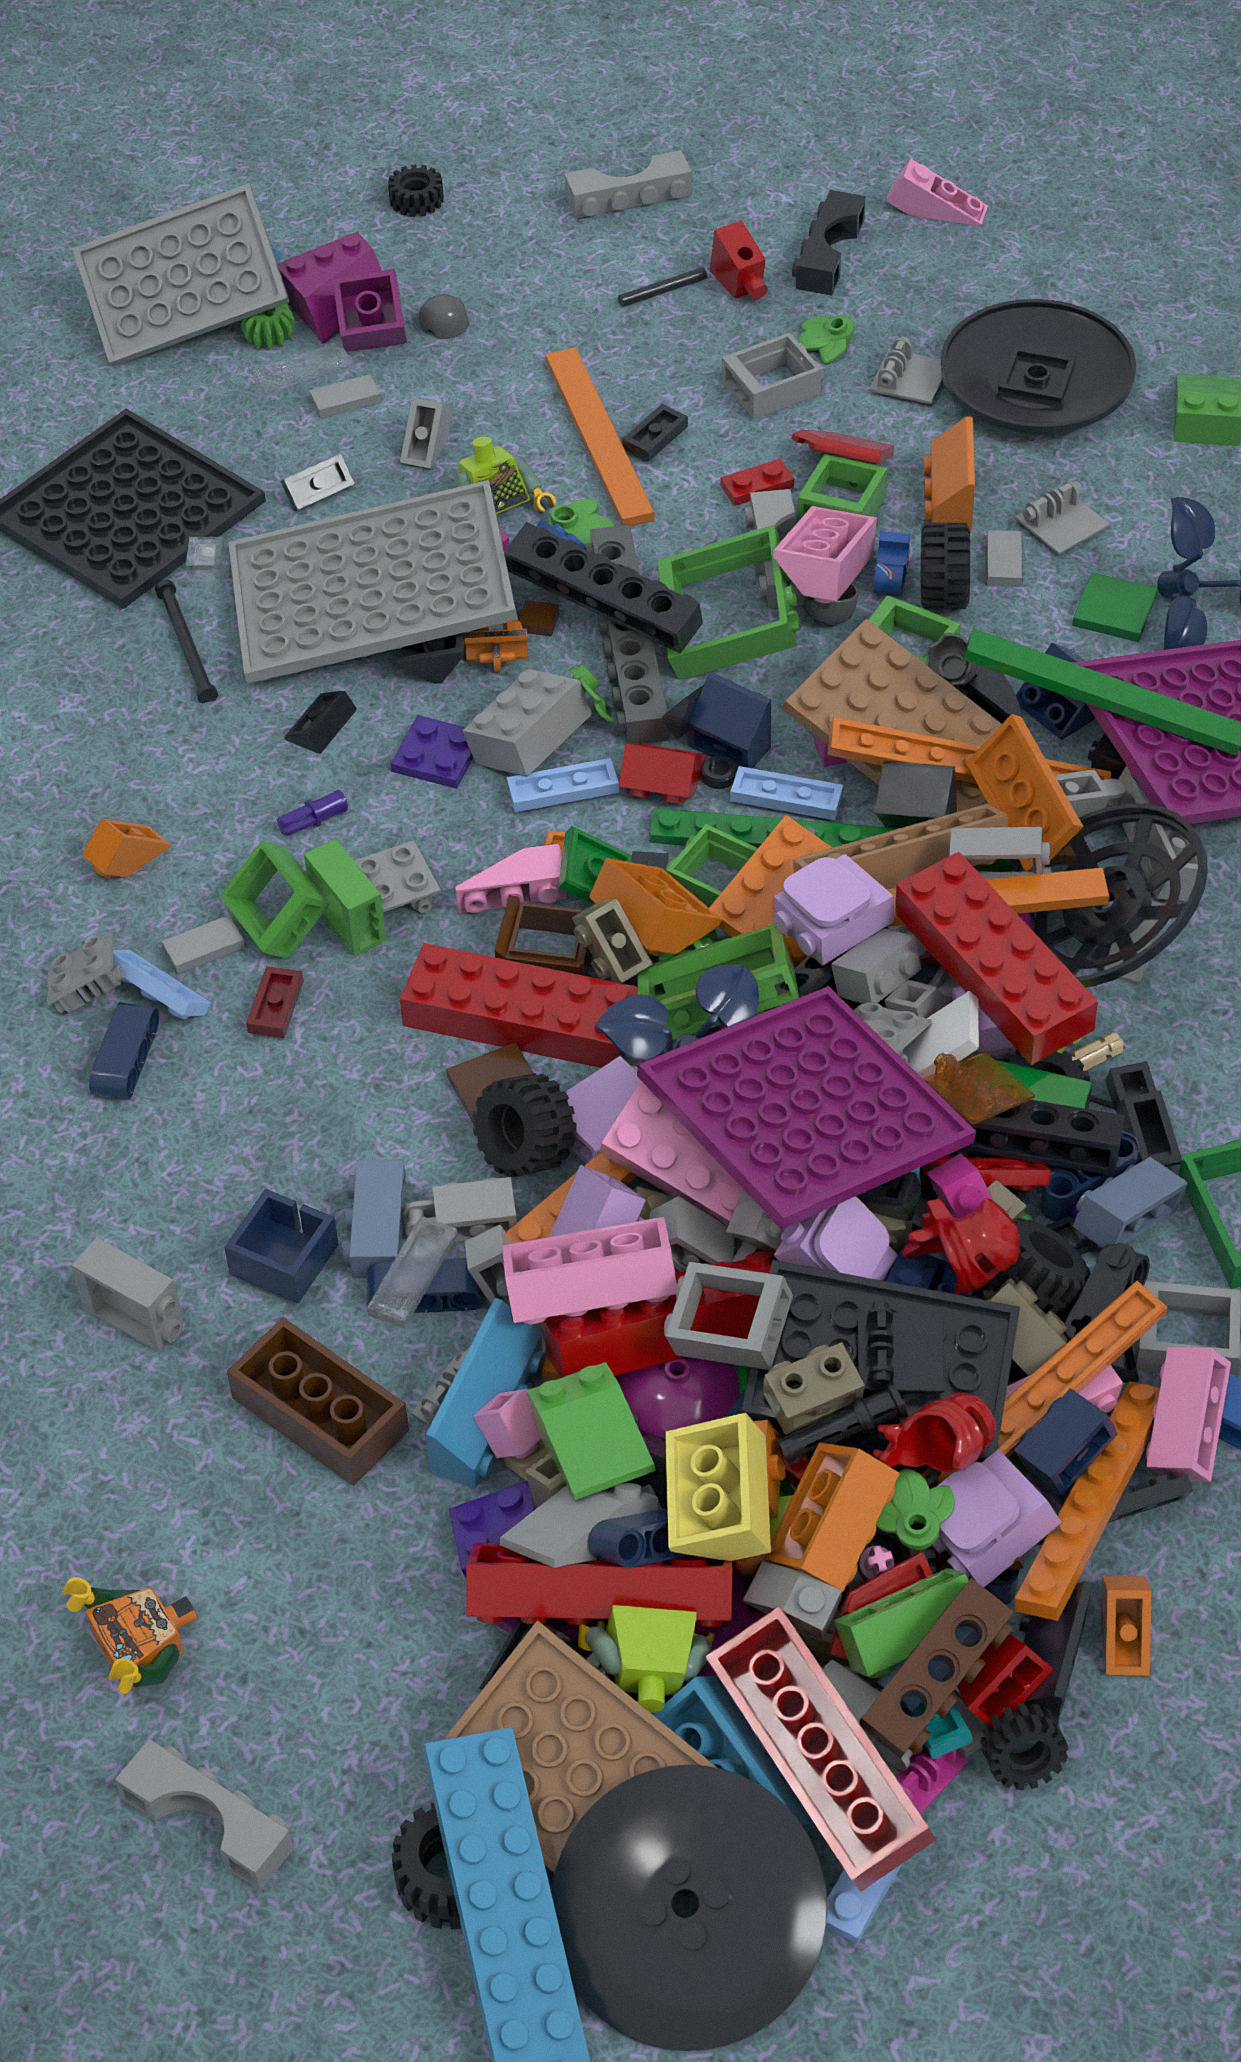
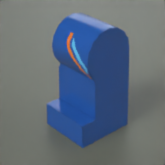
M880 531L874 593L902 594L909 562L911 534Z

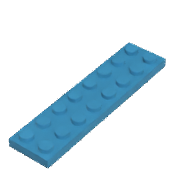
M513 1727L425 1743L422 1751L491 2062H590Z

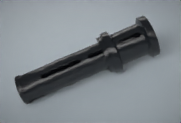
M893 1381L886 1384L885 1390L865 1399L859 1396L854 1398L853 1402H850V1408L815 1422L783 1438H778V1443L788 1465L815 1452L819 1442L834 1444L860 1431H863L864 1434H871L875 1432L876 1426L898 1416L901 1419L907 1418V1410Z

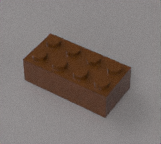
M284 1317L227 1370L230 1390L234 1400L353 1486L409 1431L405 1402Z

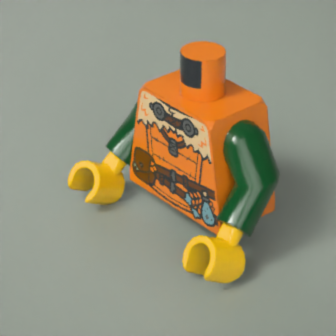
M79 1577L69 1579L62 1590L63 1595H71L66 1603L67 1609L70 1612H78L84 1605L88 1608L85 1613L90 1630L112 1667L108 1679L111 1681L119 1679L120 1683L117 1689L120 1693L128 1694L136 1687L157 1685L165 1682L179 1660V1655L184 1652L177 1629L197 1619L196 1613L186 1596L164 1607L155 1591L151 1588L143 1590L94 1588L86 1580Z

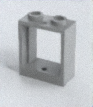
M790 332L722 357V382L753 419L821 394V380L824 377L823 369L820 363L814 361L807 353L805 346L802 343H798ZM785 364L795 374V376L762 387L753 377Z
M1042 827L951 828L950 856L960 852L968 862L969 859L1033 858V872H979L984 879L1051 873V868H1044V865H1050V842H1043Z
M98 1237L91 1242L71 1265L82 1308L86 1312L158 1353L167 1342H174L180 1335L183 1320L174 1280Z
M689 1262L685 1276H681L677 1283V1301L673 1313L668 1314L664 1325V1335L675 1354L770 1370L793 1298V1294L784 1276ZM703 1288L760 1296L748 1339L690 1330Z
M1146 1281L1144 1287L1168 1307L1167 1310L1228 1316L1227 1349L1157 1342L1156 1323L1137 1340V1370L1160 1372L1161 1366L1165 1362L1167 1347L1213 1348L1231 1362L1230 1373L1236 1376L1237 1367L1241 1365V1290Z

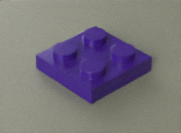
M417 715L390 763L391 772L457 789L473 760L462 731L466 727Z
M528 1480L449 1509L460 1567L465 1578L466 1564L473 1543H500L502 1535L536 1509Z

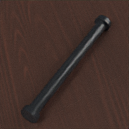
M162 580L155 586V592L158 598L163 600L197 686L196 696L198 701L202 704L215 701L218 697L217 689L214 685L210 684L176 599V587L171 580Z

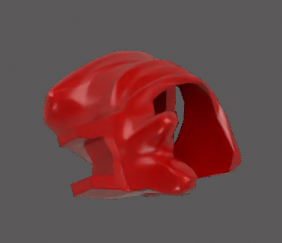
M990 1198L983 1199L975 1211L960 1218L953 1217L943 1201L936 1199L927 1201L926 1205L929 1213L922 1214L921 1216L924 1228L909 1234L908 1238L911 1242L902 1251L906 1258H914L926 1253H946L947 1259L958 1277L953 1292L955 1295L962 1296L981 1288L994 1278L997 1273L1005 1271L1017 1262L1020 1254V1235L1015 1222L1009 1214Z
M953 1393L942 1397L940 1400L925 1404L920 1408L919 1412L907 1417L900 1424L878 1425V1431L884 1433L885 1438L890 1442L885 1451L874 1450L873 1456L878 1457L879 1461L889 1467L896 1465L909 1467L927 1465L936 1471L944 1473L963 1471L968 1466L974 1464L981 1453L993 1441L996 1433L995 1419L981 1398L967 1393Z

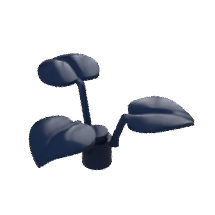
M1184 497L1171 498V540L1176 553L1187 560L1181 564L1173 565V570L1162 572L1157 581L1158 591L1161 596L1172 598L1173 600L1166 617L1164 650L1204 644L1207 636V620L1203 611L1195 609L1196 601L1189 598L1198 588L1241 587V580L1199 581L1195 573L1185 569L1203 557L1202 549L1212 546L1215 539V525L1208 509L1201 503Z
M720 965L710 968L699 978L695 991L699 1006L705 1012L712 1014V1016L693 1036L682 1035L674 1042L672 1030L665 1027L668 1018L666 1007L657 999L647 995H634L616 1002L604 1012L596 1022L595 1027L607 1036L623 1054L635 1060L646 1061L658 1056L662 1051L665 1054L701 1039L718 1019L728 1028L754 1017L759 1005V989L752 972L744 965Z

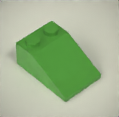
M1177 373L1173 442L1239 446L1241 438V378Z
M606 1362L596 1366L585 1367L580 1372L557 1380L546 1381L541 1386L527 1390L536 1429L574 1500L656 1471L654 1462L623 1392Z

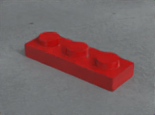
M939 1158L924 1165L923 1174L927 1176L926 1173L952 1158ZM967 1158L979 1170L987 1188L996 1180L1002 1185H1010L1014 1189L1024 1191L1033 1190L1034 1186H1049L1051 1170L1044 1164L1012 1158Z

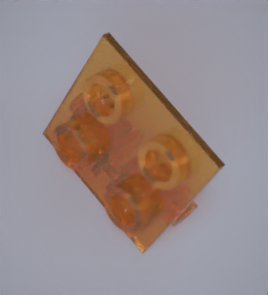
M986 1052L960 1063L953 1054L940 1053L934 1060V1065L936 1066L935 1073L923 1078L971 1125L1035 1098V1094Z

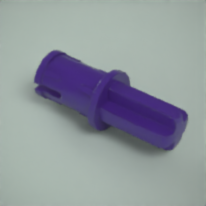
M336 790L313 802L311 800L305 801V806L278 817L277 824L281 833L289 836L314 824L319 827L322 821L348 811V803L341 790Z

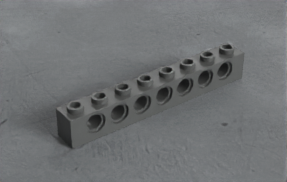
M630 525L590 529L591 543L585 544V550L594 554L600 553L611 562L621 567H630L640 575ZM598 615L600 635H607V638H602L604 658H611V662H607L609 683H616V687L611 688L614 708L620 707L621 712H616L618 733H625L627 743L669 741V729L661 720L662 716L668 711L653 640Z

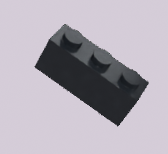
M1088 1582L1076 1584L1058 1621L1023 1613L1019 1631L1026 1633L1023 1643L1054 1669L1023 1703L1026 1704L1028 1710H1030L1032 1703L1040 1705L1041 1710L1047 1708L1051 1711L1052 1716H1055L1058 1724L1085 1626L1093 1586L1092 1583Z

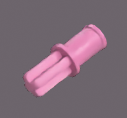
M881 1545L867 1548L861 1554L859 1560L860 1573L864 1579L869 1581L893 1567L894 1559L891 1551L881 1547Z

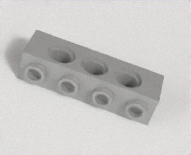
M1126 765L1118 779L1125 786L1123 796L1117 798L1118 805H1153ZM1138 822L1122 824L1130 842H1133ZM1153 823L1147 844L1161 848L1173 860L1189 845V842L1175 830ZM1143 856L1140 862L1147 880L1164 868L1156 860ZM1196 856L1179 871L1181 878L1180 901H1188L1194 887L1198 869ZM1170 880L1153 891L1156 899L1168 900Z

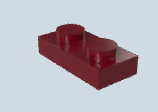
M266 966L246 1022L248 1033L279 1038L285 1037L304 982L302 971Z

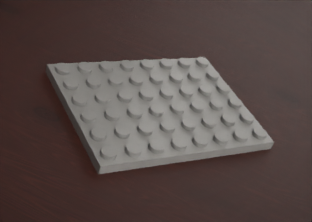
M489 480L228 542L243 670L247 684L518 620Z

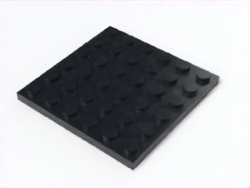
M126 408L0 499V531L124 609L266 502L265 491Z

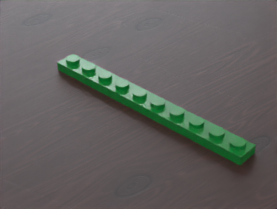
M654 808L649 843L685 846L692 835H697L705 824H708L759 848L783 818ZM793 819L804 828H813L818 834L817 837L833 848L900 829ZM996 859L993 864L976 865L973 867L979 871L1012 872L1013 859Z

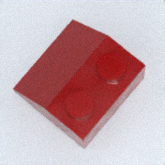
M626 743L619 786L628 788V795L649 798V793L655 792L663 794V801L683 804L684 797L692 798L695 796L701 777V767L707 758V754L644 743Z

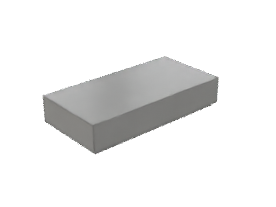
M371 374L309 390L310 399L320 419L381 402L380 392Z
M988 530L987 586L1021 587V531Z
M230 915L165 939L162 941V946L175 972L179 974L245 948V942Z

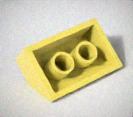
M746 1413L666 1431L669 1549L676 1553L725 1561H734L770 1553L766 1436Z

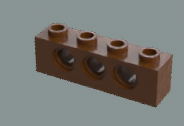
M971 1578L862 1716L859 1725L900 1759L908 1749L916 1754L932 1734L925 1727L934 1715L937 1714L943 1719L959 1699L953 1691L962 1679L971 1684L985 1666L986 1662L980 1658L990 1644L998 1649L1013 1630V1627L1007 1622L1014 1611ZM960 1626L973 1628L978 1635V1644L971 1647L960 1644L955 1635L956 1628ZM935 1660L945 1662L950 1667L951 1678L944 1682L934 1680L928 1672V1664ZM907 1695L918 1697L924 1705V1713L918 1717L906 1715L901 1709L900 1700Z

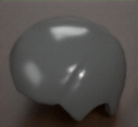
M439 294L429 298L419 310L418 316L425 333L431 330L437 339L455 338L464 333L469 326L463 302L449 294Z
M851 583L837 602L833 601L831 603L817 602L814 600V597L805 596V610L810 617L820 623L827 625L844 623L852 617L855 611L859 590Z
M944 633L940 640L929 646L925 664L958 689L974 678L978 665L963 659L968 643L964 636Z

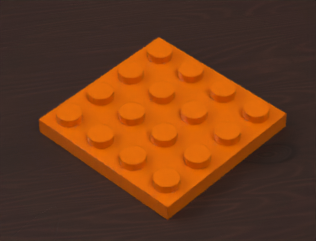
M785 815L709 907L708 910L717 914L722 919L718 927L730 936L735 937L774 924L773 896L784 890L785 880L794 873L793 859L833 847ZM786 933L785 936L792 953L795 968L808 955L803 953L798 943ZM770 947L772 956H774L773 947Z

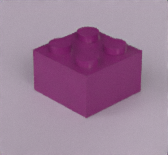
M395 269L332 278L344 352L407 343Z

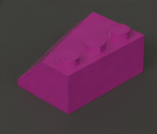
M358 232L277 263L290 301L288 304L323 344L331 339L333 332L339 329L332 278L382 271L373 248Z

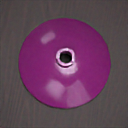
M684 1357L620 1374L616 1377L632 1415L639 1416L641 1435L647 1436L651 1434L663 1440H666V1431L724 1418L739 1398L738 1376L734 1366L729 1363ZM674 1372H680V1373H683V1374L677 1376V1375H673L672 1373H674Z

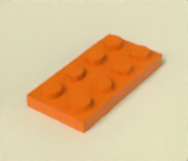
M1011 714L966 764L987 802L1008 815V827H1042L1043 842H1050L1051 860L1083 828V825L1023 718ZM1033 858L1019 859L1025 872H1033Z

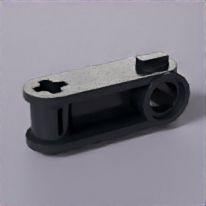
M1124 1243L1107 1244L1103 1247L1092 1273L1066 1320L1067 1330L1065 1333L1069 1340L1075 1337L1136 1281L1143 1286L1145 1285L1150 1268L1148 1256L1135 1252L1131 1246Z

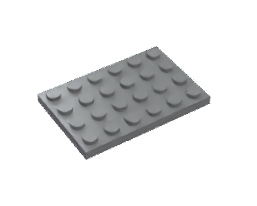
M249 183L72 248L106 356L111 366L125 363L290 302L253 189Z

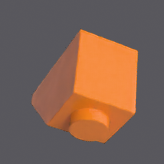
M101 818L82 856L93 864V871L105 878H112V876L128 877L169 849L171 844L148 825Z
M1102 1576L1101 1618L1105 1675L1150 1676L1152 1590L1146 1576Z

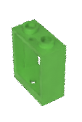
M824 454L798 496L797 523L812 506L873 517L886 496L888 468ZM826 484L861 492L863 495L857 503L822 495L821 493Z
M889 595L885 597L868 619L888 636L895 627H899L937 642L943 637L944 633L960 635L961 623ZM913 654L924 664L926 663V658Z
M705 824L697 835L694 834L688 839L685 849L680 855L669 861L665 871L709 908L722 892L692 878V876L708 857L740 871L758 848Z
M337 839L317 846L305 853L306 873L330 902L322 916L355 957L386 942L381 894Z
M262 840L220 895L221 899L261 951L265 954L288 958L292 955L330 905L327 898L286 847ZM279 870L295 892L273 922L270 923L254 901Z

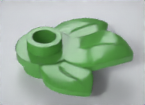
M838 315L832 318L815 316L801 324L805 332L798 337L797 341L805 346L806 351L819 350L822 362L827 365L838 359L846 351L847 343L853 338L855 326L853 320L845 315Z
M580 499L573 501L570 505H558L552 509L548 517L549 525L553 527L556 523L559 524L568 534H574L584 545L591 543L590 529L615 526L611 520L596 514L598 508V500Z
M583 663L577 668L571 667L569 669L573 674L571 678L580 680L584 693L587 692L593 699L597 713L605 721L614 723L616 719L610 717L607 713V710L611 709V707L595 690L600 685V682Z
M904 1468L899 1471L900 1474L895 1483L893 1498L884 1506L876 1526L883 1532L897 1534L899 1540L905 1546L913 1550H924L938 1539L940 1524L952 1515L955 1505L954 1495L948 1485L929 1489L926 1480L921 1474ZM914 1523L926 1525L921 1530H914L910 1527Z

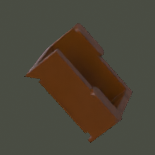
M509 894L494 949L495 958L587 976L592 954L588 947H583L579 943L577 938L572 955L515 948L520 928L575 935L574 928L576 925L572 917L581 913L584 909L520 902Z

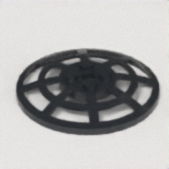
M1122 804L1106 807L1079 817L1083 828L1062 848L1064 849L1071 845L1078 858L1076 862L1064 871L1099 868L1097 863L1116 856L1128 855L1124 866L1116 865L1103 868L1109 893V902L1114 901L1110 907L1102 910L1104 905L1060 909L1063 910L1066 926L1048 933V919L1051 910L1038 911L1036 913L1035 934L1074 976L1080 969L1104 967L1123 960V963L1110 969L1087 976L1076 977L1085 988L1116 980L1152 960L1173 942L1195 913L1205 890L1208 874L1207 855L1203 843L1195 830L1178 813L1150 804ZM1138 822L1133 842L1112 844L1091 852L1084 839V836L1112 825ZM1152 824L1163 825L1175 830L1189 842V845L1172 860L1170 855L1161 848L1147 844ZM1143 856L1156 860L1164 867L1148 880H1145L1141 873L1137 871ZM1196 856L1198 869L1194 887L1187 903L1177 904L1181 891L1179 871ZM1022 864L1017 867L1015 872H1025ZM1170 880V893L1167 904L1151 906L1152 892ZM1176 918L1175 921L1159 938H1157L1146 949H1144L1140 953H1137V951L1146 946L1152 939H1154L1158 935V933L1165 927L1169 919ZM1144 920H1158L1142 938L1133 943L1130 934ZM1072 937L1083 943L1073 958L1060 953L1053 947V945ZM1117 943L1119 952L1103 958L1088 960L1098 946Z

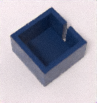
M265 1188L224 1247L229 1274L299 1304L339 1245L334 1216L303 1204L299 1209L303 1233L299 1232L301 1226L296 1201Z

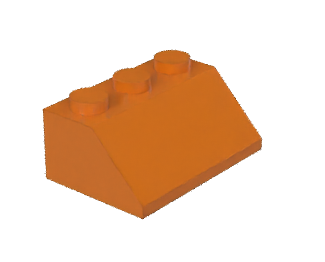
M965 417L931 441L930 455H924L923 475H930V478H924V498H930V500H925L924 521H931V523L966 522L970 529V534L972 530L975 491L973 417Z
M606 858L589 896L595 903L602 899L617 898L643 948L647 953L659 955L660 952L677 954L717 928L722 921L717 914L710 912L703 902L660 867Z
M819 1442L772 1538L776 1548L763 1560L771 1564L802 1571L843 1592L846 1585L856 1575L857 1562L864 1547L870 1543L876 1533V1522L884 1506L893 1498L895 1483L900 1473L858 1448Z

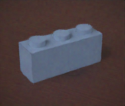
M1151 1157L1137 1165L1131 1164L1119 1176L1108 1178L1099 1188L1094 1191L1088 1190L1082 1195L1076 1206V1210L1079 1213L1073 1227L1101 1247H1105L1107 1244H1127L1176 1212L1188 1182Z
M404 1159L357 1160L356 1175H349L348 1196L349 1199H354L353 1207L346 1208V1231H351V1240H344L343 1261L344 1264L351 1265L352 1278H367L368 1268L376 1263L402 1260L403 1207L405 1206L407 1182Z

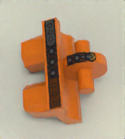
M520 621L504 623L503 630H489V627L465 633L467 662L494 663V673L501 672V662L529 659L527 629L522 628Z

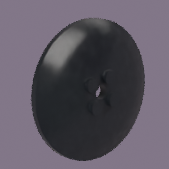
M1047 299L1012 300L988 306L962 320L948 335L943 345L940 366L943 382L948 392L968 412L986 422L1003 428L1032 433L1069 431L1088 426L1105 418L1126 400L1133 387L1136 374V360L1132 346L1125 335L1113 323L1086 308ZM1038 375L1042 376V378H1034L1032 376Z
M678 1765L654 1769L626 1780L603 1795L584 1814L569 1835L559 1857L551 1889L572 1985L577 1994L597 2016L617 2031L639 2042L668 2050L702 2051L725 2047L758 2033L774 2022L790 2007L809 1981L821 1953L827 1926L828 1905L823 1870L817 1852L798 1819L776 1796L756 1782L742 1775L710 1766ZM683 1891L694 1892L699 1899L697 1912L688 1918L679 1917L673 1908L674 1899Z

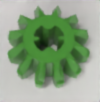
M287 303L240 321L241 330L247 339V343H255L257 349L267 345L271 350L273 344L283 347L284 340H292L295 321Z

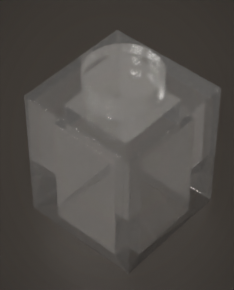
M189 537L186 569L190 589L224 587L227 560L223 537Z

